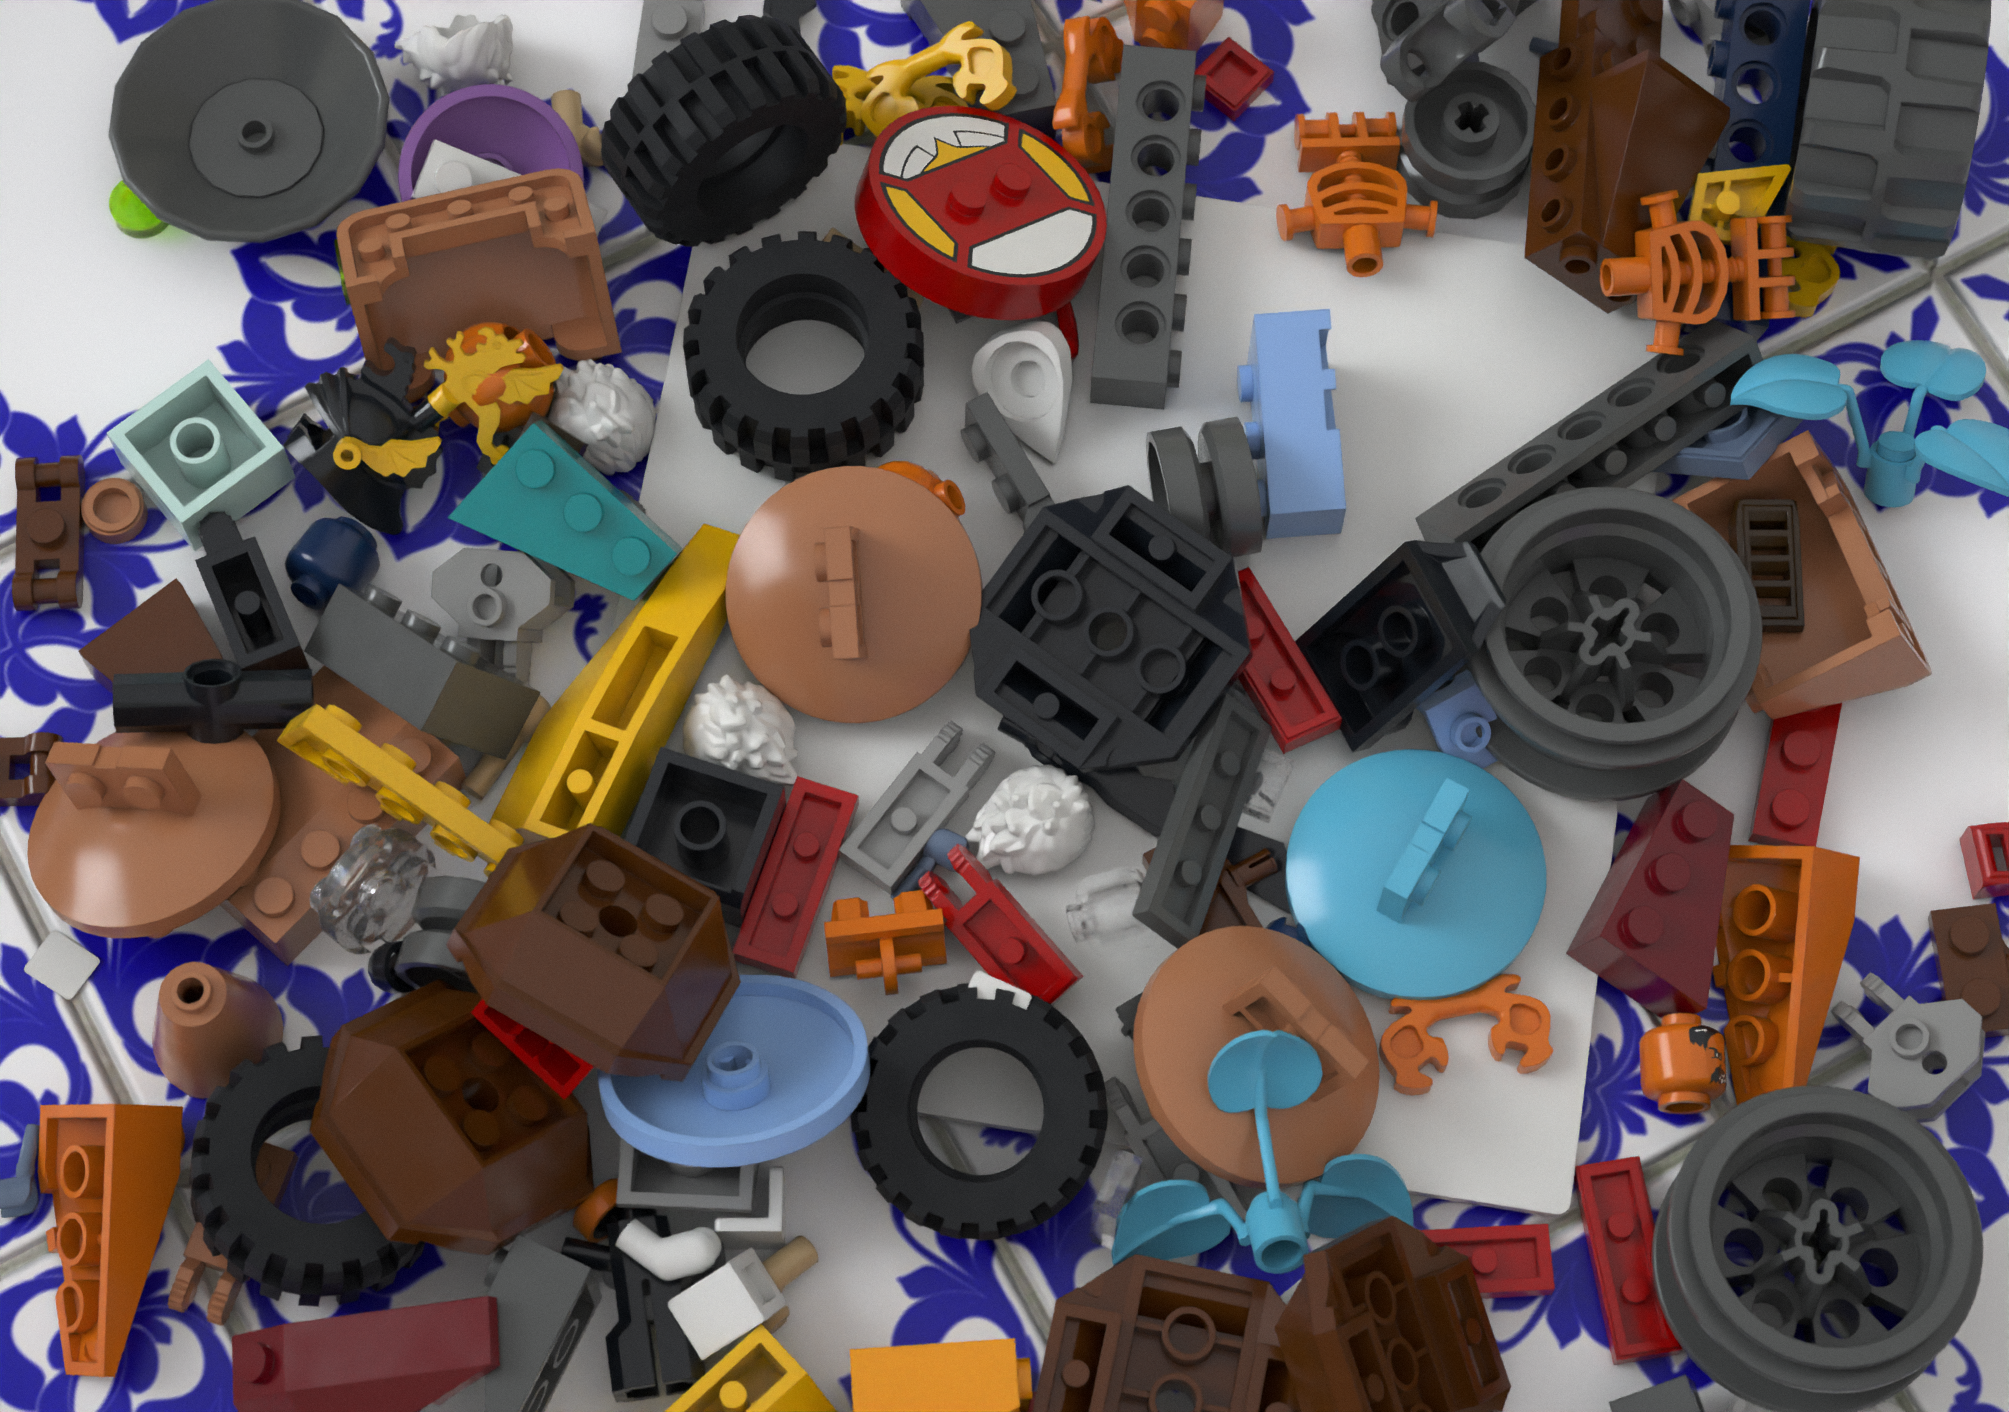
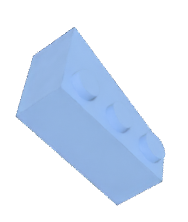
M1330 309L1254 314L1247 365L1237 366L1240 403L1250 402L1253 422H1244L1243 428L1252 460L1257 459L1259 473L1257 482L1266 539L1338 534L1342 531L1346 512L1340 429H1336L1331 390H1336L1335 369L1328 368L1326 352L1328 331L1331 330Z

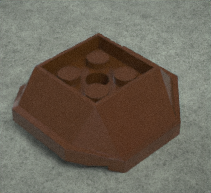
M592 823L558 837L509 848L454 928L446 944L455 960L463 962L471 983L488 1006L603 1072L614 1075L633 1077L660 1075L661 1080L683 1082L741 983L722 915L720 897L717 896V893L602 826L597 827Z
M441 979L433 981L340 1027L331 1039L323 1072L320 1099L315 1105L309 1131L387 1240L415 1245L421 1240L453 1251L488 1256L514 1242L517 1234L525 1236L581 1205L594 1192L588 1113L573 1093L563 1100L470 1013L482 999L479 993L460 991Z
M1393 1215L1369 1221L1303 1255L1305 1274L1274 1327L1302 1412H1502L1511 1384L1468 1257L1447 1245L1438 1247L1420 1230Z
M1135 1254L1082 1287H1077L1056 1299L1033 1412H1159L1156 1406V1399L1160 1394L1169 1390H1178L1185 1393L1193 1403V1412H1302L1274 1329L1287 1305L1268 1281Z

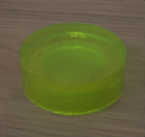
M123 180L112 190L109 198L110 212L116 226L124 234L133 238H150L158 235L168 227L169 224L159 220L125 185Z

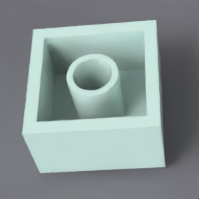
M209 359L106 433L121 464L194 551L203 546L197 528L200 527L199 521H202L209 515V512L223 513L225 511L226 515H231L232 519L236 522L295 478L284 447Z

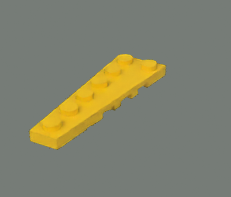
M318 704L312 706L291 719L277 739V742L343 785L347 786L351 782L361 787L368 785L378 791L375 796L381 803L379 808L400 822L404 819L419 825L424 821L433 827L430 836L435 840L434 844L454 857L457 856L468 862H474L478 856L488 863L483 870L488 878L507 850L521 846L525 841L517 831L505 823L491 819L488 824L469 811L467 808L471 804L470 800L454 787L441 781H437L435 786H433L413 772L417 764L400 749L388 743H383L379 748L358 732L362 725L353 716L337 706L328 705L326 709Z

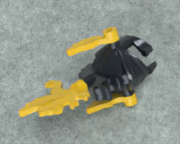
M485 326L478 330V335L486 336L487 343L482 344L478 342L476 345L477 351L470 354L465 353L461 347L465 335L461 331H457L455 339L449 337L446 340L447 345L453 350V361H446L439 356L434 347L430 348L429 354L431 359L424 361V367L427 370H443L447 374V379L420 404L414 407L409 403L405 395H407L409 390L408 385L412 384L414 379L412 374L415 373L417 368L414 361L417 351L414 347L403 346L395 338L389 337L385 343L384 350L394 359L395 366L392 369L381 370L372 361L366 360L359 375L351 374L347 368L340 367L335 375L325 372L320 375L318 383L309 382L305 386L313 404L328 428L325 429L304 412L288 434V439L283 444V447L319 481L335 502L350 515L375 530L396 535L401 532L404 526L401 516L402 495L405 490L410 488L422 489L427 478L436 473V461L443 452L442 440L438 436L440 422L449 417L448 414L458 405L465 401L479 416V430L476 442L482 453L490 457L493 465H496L510 449V447L503 444L496 447L492 442L493 435L500 424L501 409L497 402L480 407L472 399V395H476V389L485 378L491 377L488 374H494L501 367L524 362L526 358L524 352H517V349L524 342L521 338L508 340L505 335L496 334L493 328ZM559 363L538 368H512L502 377L507 387L503 395L498 399L509 405L515 401L528 405L535 396L549 394L550 383L560 377L564 369L563 365Z

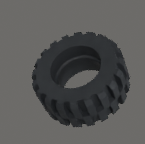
M754 15L738 16L736 22L724 19L710 24L709 30L700 34L696 32L691 33L680 40L681 44L668 53L664 50L651 61L653 65L643 74L638 73L628 83V92L624 97H618L610 109L611 120L605 121L602 131L601 156L603 165L649 232H652L657 238L675 245L698 247L701 241L714 244L724 241L725 237L732 233L740 235L752 229L753 224L763 218L768 220L780 212V207L791 198L794 200L807 189L806 184L813 177H819L828 166L827 158L829 155L837 152L842 142L841 133L846 130V99L842 90L800 33L793 26L786 24L785 21L764 15L761 18Z
M798 231V240L782 242L780 234L761 238L762 248L753 252L750 251L748 246L741 247L729 255V269L725 271L720 266L715 267L703 280L705 295L702 293L694 295L688 309L689 325L684 328L683 349L690 397L693 398L695 413L703 429L712 430L713 442L726 455H732L738 449L742 466L759 473L764 465L774 468L775 479L791 482L795 480V473H813L841 466H865V455L870 452L876 457H882L894 446V430L898 433L907 431L915 417L914 404L921 401L924 387V334L921 331V314L916 299L908 297L907 286L889 271L884 273V266L875 257L870 248H864L859 254L853 251V241L842 236L832 235L831 242L817 240L816 231ZM799 320H817L833 324L853 336L864 349V358L861 364L841 384L823 392L801 395L781 392L759 381L747 369L746 358L752 347L763 335L780 325Z
M963 983L943 990L937 989L920 996L918 1001L905 1009L901 1008L887 1020L889 1022L877 1037H873L868 1046L870 1058L868 1086L861 1101L850 1114L852 1132H855L859 1148L857 1154L864 1171L867 1170L877 1185L876 1190L882 1197L904 1213V1217L920 1227H927L939 1232L940 1235L952 1238L980 1239V1241L1000 1239L1020 1234L1039 1226L1061 1211L1084 1187L1096 1167L1107 1130L1108 1108L1106 1088L1102 1071L1087 1041L1073 1023L1051 1004L1037 996L1031 995V1001L1027 1009H1023L1012 1004L1015 992L996 988L995 1000L977 999V987L968 988L969 983ZM971 1048L996 1049L1015 1057L1031 1072L1039 1086L1043 1099V1123L1038 1139L1032 1149L1014 1166L989 1175L967 1174L944 1164L927 1146L918 1124V1099L928 1075L945 1058L959 1051Z
M322 1035L302 1037L300 1049L289 1052L282 1041L263 1048L262 1061L254 1065L248 1059L243 1060L230 1071L229 1084L226 1087L216 1086L206 1102L203 1120H198L193 1138L189 1184H191L190 1203L195 1222L202 1223L204 1228L203 1241L213 1256L222 1254L228 1260L227 1272L240 1283H244L249 1277L261 1283L259 1294L279 1301L282 1291L300 1295L299 1306L315 1307L319 1306L321 1296L336 1295L337 1303L340 1305L357 1301L360 1291L366 1287L371 1286L376 1292L382 1290L394 1282L396 1273L400 1268H411L422 1255L426 1243L420 1240L415 1245L387 1240L367 1211L338 1223L316 1224L304 1222L290 1217L276 1208L259 1188L256 1177V1161L264 1142L278 1130L288 1125L304 1120H312L315 1105L320 1099L323 1072L329 1051L328 1047H323Z

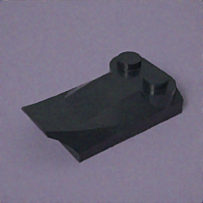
M1412 540L1404 542L1295 641L1342 717L1340 731L1352 753L1369 749L1383 736L1406 728L1412 720L1414 709L1480 650L1490 628L1505 607L1507 601L1478 549L1469 541L1434 543Z

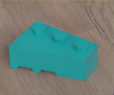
M543 420L534 422L447 517L633 601L641 595L683 549Z

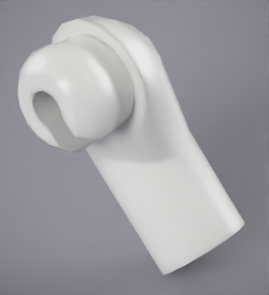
M637 1219L632 1220L626 1226L616 1242L618 1248L665 1281L705 1272L713 1266L722 1248L719 1236L710 1228L698 1227L661 1238Z

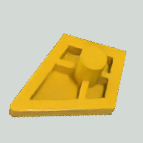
M1788 164L1698 173L1694 182L1687 221H1704L1714 227L1722 244L1731 246L1730 218L1765 216L1787 178L1791 167Z

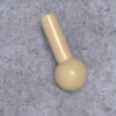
M539 695L506 760L484 753L461 784L466 792L482 800L523 743L530 742L539 722L551 709L550 704L543 696Z

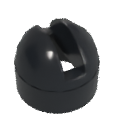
M403 941L387 942L376 948L369 958L368 974L372 983L382 991L396 994L409 993L416 990V988L399 978L394 969Z

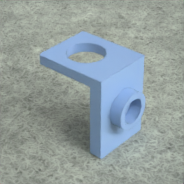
M1466 669L1456 675L1450 685L1442 690L1433 692L1416 707L1425 716L1441 753L1462 758L1482 769L1498 761L1486 749V745L1491 737V728L1488 722L1497 719V717L1481 694L1469 670ZM1478 726L1482 730L1481 738L1476 733V727Z

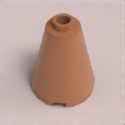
M189 962L179 965L167 974L159 990L152 1032V1046L156 1062L162 1073L175 1087L190 1097L199 1099L209 1098L216 1086L226 1087L229 1084L230 1071L243 1060L248 1059L255 1065L262 1061L263 1048L283 1041L284 1027L282 1014L269 992L248 977L201 962Z

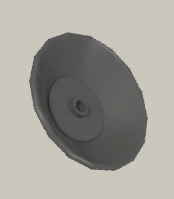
M214 0L181 11L140 43L114 87L108 137L123 182L159 220L207 241L265 243L317 226L359 193L385 148L390 97L373 51L337 15L301 0ZM260 132L266 134L258 142L247 141L248 137L252 134Z

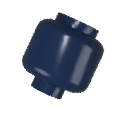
M341 516L337 519L322 518L313 522L289 551L285 560L286 573L292 582L290 589L295 598L308 608L320 610L322 607H327L338 584L363 592L367 585L375 578L380 567L376 551L377 542L372 533L365 526L349 517Z

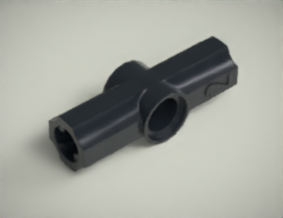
M206 659L190 664L185 668L184 672L114 674L113 720L116 733L187 731L189 737L202 743H225L237 739L245 730L285 729L291 719L314 706L312 669L242 671L241 667L235 662L225 659Z

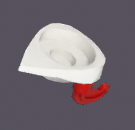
M1071 301L1057 310L1059 329L1047 321H1029L1010 325L992 335L981 346L974 356L971 367L973 385L979 395L988 392L1011 431L1027 446L1052 463L1057 462L1065 432L1073 381L1072 360L1076 358L1079 351L1077 323Z

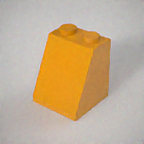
M1015 1338L850 1349L853 1412H1027L1029 1400L1032 1399L1030 1358H1016Z

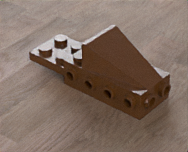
M1562 0L1558 48L1541 56L1539 62L1524 258L1607 314L1637 301V295L1605 296L1601 289L1599 275L1600 266L1604 259L1635 257V232L1652 227L1648 205H1641L1640 198L1659 192L1678 190L1679 197L1673 199L1677 215L1697 178V174L1700 173L1730 119L1729 106L1660 57L1663 0Z

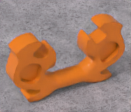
M1089 16L1066 19L1063 36L1066 56L1062 92L1054 109L1053 128L1054 130L1061 129L1063 148L1083 166L1088 174L1107 172L1112 167L1114 144L1105 145L1104 129H1109L1110 123L1102 112H1088L1085 96L1087 81L1090 84L1115 81V74L1121 73L1124 43L1122 39L1117 37L1113 26L1106 17L1090 19Z
M1501 974L1474 990L1437 1000L1394 998L1388 1010L1389 1014L1403 1013L1407 1015L1393 1022L1385 1030L1379 1043V1056L1386 1069L1394 1078V1090L1411 1096L1428 1093L1432 1087L1433 1080L1420 1073L1419 1070L1427 1064H1432L1439 1073H1443L1447 1067L1449 1055L1443 1038L1432 1037L1428 1035L1427 1030L1440 1020L1483 1013L1496 1017L1498 1020V1024L1494 1025L1488 1034V1046L1494 1060L1501 1061L1506 1048L1522 1051L1525 1055L1517 1066V1072L1528 1074L1546 1065L1553 1053V1047L1548 1041L1551 1019L1549 1009L1543 1002L1533 997L1506 993L1518 988L1521 978L1516 974Z

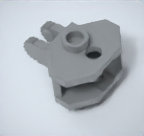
M463 548L433 571L431 598L459 624L458 637L467 638V644L478 649L482 653L480 657L493 665L495 661L496 640H504L503 670L528 684L532 642L542 643L543 630L574 607L575 581L563 569L525 552Z
M1870 972L1860 982L1861 987L1864 989L1867 997L1877 1006L1884 1009L1889 1016L1874 1028L1856 1008L1842 1000L1831 1010V1013L1865 1048L1867 1058L1871 1062L1868 1083L1869 1095L1897 1107L1919 1123L1936 1121L1982 1076L1985 1046L1982 1016L1963 999L1919 1004L1909 995L1904 1000L1892 988L1886 985L1883 980ZM1935 1069L1944 1070L1940 1074H1932Z

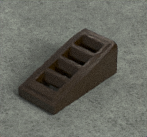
M1792 499L1737 500L1733 505L1728 523L1730 546L1747 570L1757 598H1785L1786 605H1759L1763 627L1762 632H1803L1805 623L1797 502ZM1751 551H1780V555H1751ZM1752 576H1783V580H1752Z

